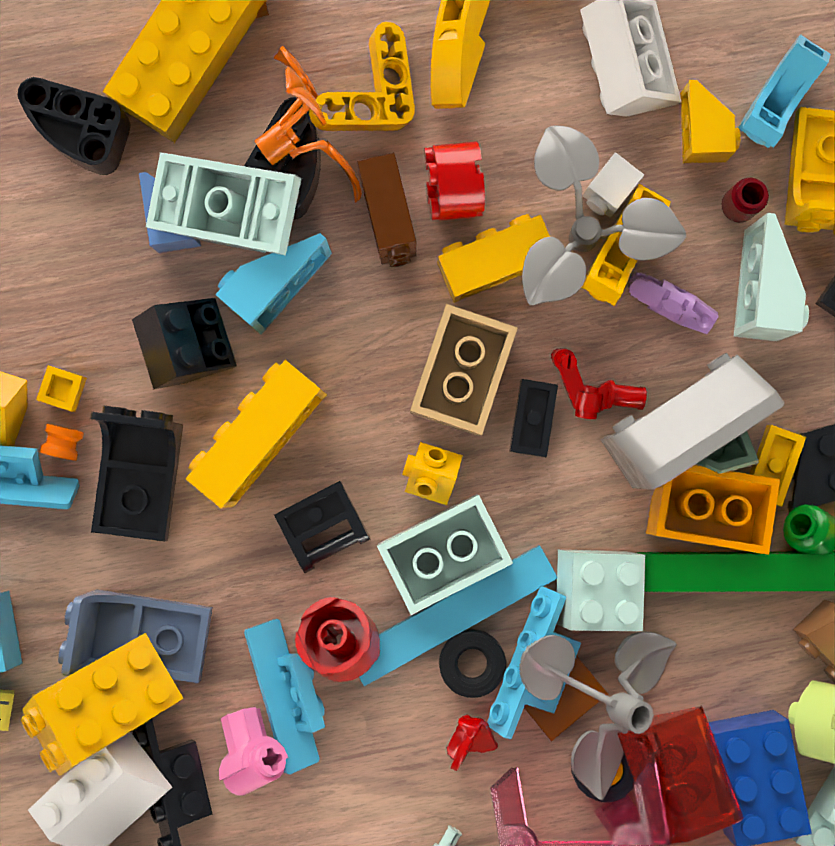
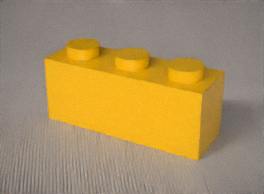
M529 214L522 215L510 221V227L497 232L496 228H491L476 235V241L464 246L462 242H456L443 248V254L438 256L437 264L453 303L521 276L529 249L537 241L550 237L542 216L538 215L531 218Z

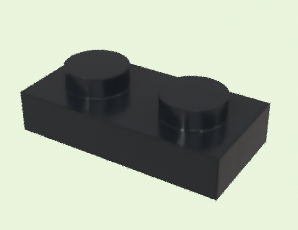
M526 379L520 380L509 452L547 457L558 389L557 384Z

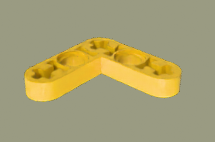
M382 22L376 27L369 38L375 92H325L320 94L315 100L321 109L324 105H327L329 111H340L345 105L344 112H336L331 119H328L327 113L322 112L327 123L325 126H322L314 112L310 109L309 116L315 127L323 131H396L404 128L413 119L415 106L406 40L403 31L398 25L392 22ZM383 35H386L387 41L393 42L389 51L387 42L381 41ZM384 69H394L399 74L400 83L394 85L387 82L383 74ZM398 93H401V94L395 99V95L398 94ZM357 103L365 104L371 112L370 120L358 118L354 112V105ZM394 104L396 105L397 111L403 112V115L400 118L397 117V114L395 112L390 111L391 107Z

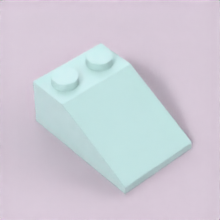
M767 213L744 230L734 337L779 341L802 332L809 319V307L805 305L806 292L776 214Z

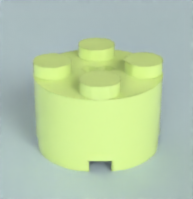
M812 680L803 691L799 702L791 704L788 719L794 725L797 749L800 755L835 764V684Z

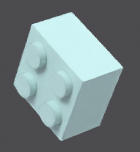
M558 549L557 592L565 595L566 600L557 625L569 630L643 631L645 555L627 551Z

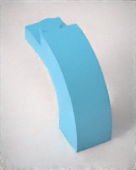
M799 35L757 95L738 128L754 142L767 148L770 146L774 148L784 135L788 120L797 105L827 66L831 54L804 36Z

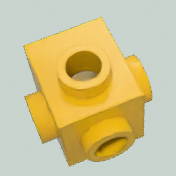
M420 442L416 456L408 454L402 473L403 476L409 477L405 492L447 505L463 455Z

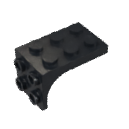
M103 405L102 413L91 412L90 417L91 420H96L99 423L102 433V455L91 532L168 541L183 424L174 423L173 415L141 410V416L136 417L137 411Z

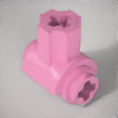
M246 708L222 717L221 723L229 753L221 762L219 781L223 780L225 787L231 793L241 796L280 778L284 772L288 755L285 748L277 740L266 735L260 708Z

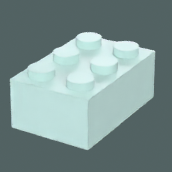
M477 494L377 545L411 615L513 564L480 496Z

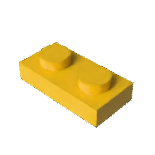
M766 425L756 454L758 464L752 465L750 474L780 479L776 506L782 507L806 437L774 425Z

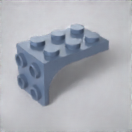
M98 589L77 596L73 602L69 603L65 613V625H68L69 628L67 640L61 644L58 655V662L62 664V675L69 676L146 633L173 680L199 683L202 678L213 607Z

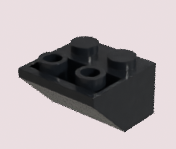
M216 298L153 305L132 319L153 389L185 384L237 366Z

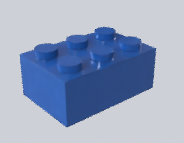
M775 710L702 723L723 832L734 846H753L812 834L789 719Z

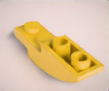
M441 0L435 25L431 57V105L435 109L462 108L466 106L486 45L479 36L490 0Z

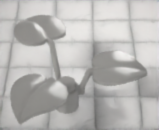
M550 126L546 128L535 153V173L539 181L552 190L562 191L569 188L572 184L574 185L576 221L569 234L570 243L566 247L557 238L545 237L537 241L529 249L522 272L523 290L529 305L533 306L545 302L560 301L576 294L584 284L586 265L580 255L571 251H590L595 247L599 238L605 239L611 234L622 232L619 238L620 251L627 257L640 261L663 257L681 245L686 238L685 229L673 211L657 199L641 198L633 201L622 213L623 225H614L605 230L601 229L599 222L595 218L584 216L580 181L590 180L596 176L599 169L597 149L588 137L573 128L565 126Z
M637 632L622 641L615 654V664L622 672L618 677V681L627 693L621 692L611 697L567 676L574 667L575 652L571 643L558 635L544 636L527 646L521 656L519 665L520 677L524 687L533 696L542 700H553L558 697L565 682L606 704V711L614 723L601 724L599 732L593 730L586 731L576 742L571 755V767L576 778L600 800H603L607 794L623 757L625 744L622 733L626 734L628 730L637 734L643 733L652 723V707L644 702L643 696L639 694L650 691L656 685L664 671L668 657L677 646L674 641L660 634Z

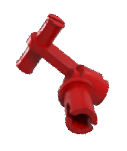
M558 348L551 353L552 362L559 371L573 408L576 409V417L597 419L598 413L604 409H611L612 406L636 408L638 410L644 409L647 399L645 387L615 384L614 380H608L597 387L584 385L577 367V359L571 350Z

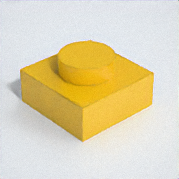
M48 365L36 400L76 412L87 377Z

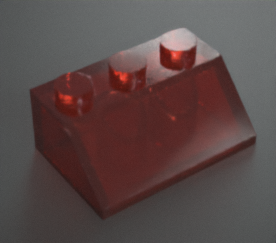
M702 706L654 715L650 727L643 733L637 734L630 730L626 734L622 732L617 733L657 846L691 842L741 822L744 819Z

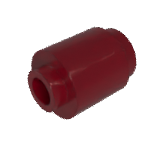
M744 178L738 181L723 196L722 210L725 216L733 222L742 223L757 215L768 203L769 193L766 185L756 178Z

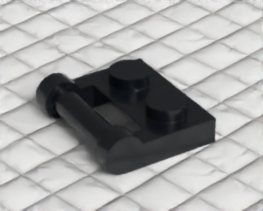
M341 481L274 514L304 573L315 569L314 564L357 542L363 544L371 540ZM345 519L348 520L352 529L309 551L305 549L303 541Z

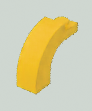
M638 184L623 211L630 203L641 198L657 199L668 207L671 201ZM623 211L621 212L620 216L618 217L614 225H623ZM616 232L607 236L591 264L582 286L596 300L606 301L613 306L616 305L621 297L629 276L638 261L627 257L620 251L619 238L622 232Z

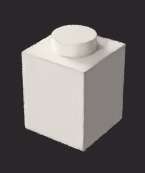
M615 152L587 187L583 197L587 199V205L599 215L606 214L611 218L644 174Z

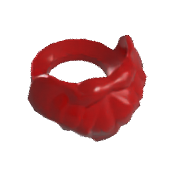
M466 714L458 719L456 731L446 747L448 756L454 760L450 767L452 770H459L469 752L484 753L498 748V743L494 739L489 724L482 718H472Z

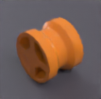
M47 423L45 428L48 434L47 440L41 445L39 452L62 459L77 461L78 452L76 451L77 442L82 440L84 432Z

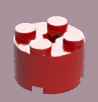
M478 142L432 145V147L424 148L425 168L428 170L429 182H426L427 202L430 204L431 219L443 221L482 217V212L485 209L484 173L480 172L479 164H475V161L482 160Z
M328 597L312 604L302 615V621L295 636L297 652L307 666L333 682L351 681L365 674L374 662L378 660L380 656L378 629L373 620L357 604L344 599ZM342 634L343 636L340 638L341 642L338 645H336V636Z

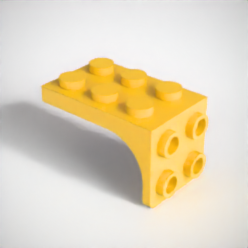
M800 107L795 112L785 225L797 226V231L812 233L818 232L820 229L833 230L835 235V111Z
M144 633L32 696L23 708L24 716L21 717V722L27 734L31 738L36 736L43 747V750L40 751V756L46 768L50 772L55 770L61 776L184 698L147 634Z

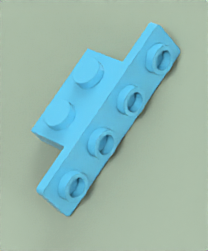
M0 445V504L69 509L80 486L77 478L43 476L36 448Z
M543 586L540 587L532 601L531 611L524 629L518 637L517 647L510 665L504 673L501 688L495 702L491 706L487 721L492 730L507 739L513 737L525 704L555 713L566 684L565 682L563 683L560 694L553 700H542L530 694L524 687L519 672L520 659L526 647L544 636L558 635L571 643L576 658L581 642L554 632L566 596Z
M273 619L245 629V638L274 739L285 748L288 755L284 773H295L320 760L313 732L325 728L322 717L325 710L322 700L316 695L313 686L314 671L302 661L299 654L289 653L279 619Z

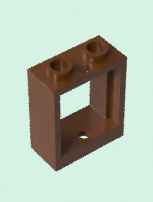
M395 152L357 161L381 265L389 263L390 267L406 265L411 262V257H416V237Z

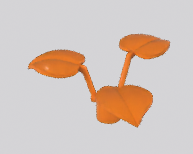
M281 46L274 59L287 66L285 68L286 93L297 97V100L275 125L254 141L272 166L287 154H290L294 159L299 154L321 149L344 169L353 186L354 202L356 203L362 196L359 180L346 159L328 140H320L300 147L294 145L300 139L291 127L310 109L314 112L322 126H325L327 123L320 106L315 100L318 94L313 83L296 58L285 47Z

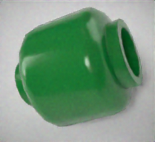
M806 504L798 506L789 512L783 524L784 538L789 546L803 554L811 555L828 554L835 550L834 516L815 505Z

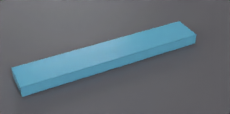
M538 545L512 559L513 564L426 607L380 633V656L371 668L359 677L364 686L370 684L540 589L541 586L556 580L557 575L541 546Z

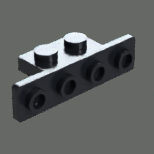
M150 719L132 730V735L172 786L165 795L149 808L154 823H158L161 837L157 839L158 846H181L177 828L213 814L196 741L189 740L159 750L153 720Z

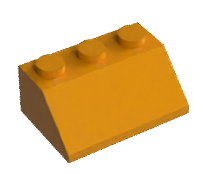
M694 465L654 490L651 498L646 534L769 555L780 479L733 471L719 474L706 467Z

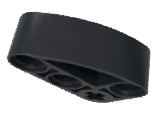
M38 77L25 79L20 84L17 96L24 112L36 130L55 149L71 162L96 174L108 175L117 170L128 139L131 123L128 116L114 100ZM46 94L44 102L35 105L36 99L40 95ZM81 104L78 113L72 116L69 115V111L74 105ZM106 148L105 154L101 159L92 160L96 150Z
M290 97L284 100L264 133L282 118L297 100V97ZM309 111L304 115L305 120L301 124L291 127L300 139V141L294 144L296 147L319 141L317 129L311 122ZM256 145L244 166L300 177L301 183L298 193L300 199L296 204L293 220L303 217L314 199L321 170L320 149L299 154L294 159L290 154H287L272 166Z

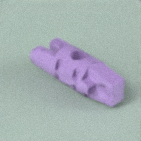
M636 272V274L633 273V276H630L629 292L634 298H638L639 301L648 305V309L681 326L708 334L715 324L718 312L697 298V296L664 279L659 281L650 275H645V273Z

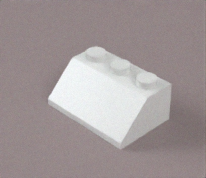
M596 0L580 9L584 22L583 33L589 42L592 54V68L597 75L601 90L600 100L607 114L628 117L674 106L682 102L656 0Z
M129 732L70 769L28 811L51 842L62 846H109L165 795L172 786L132 733Z

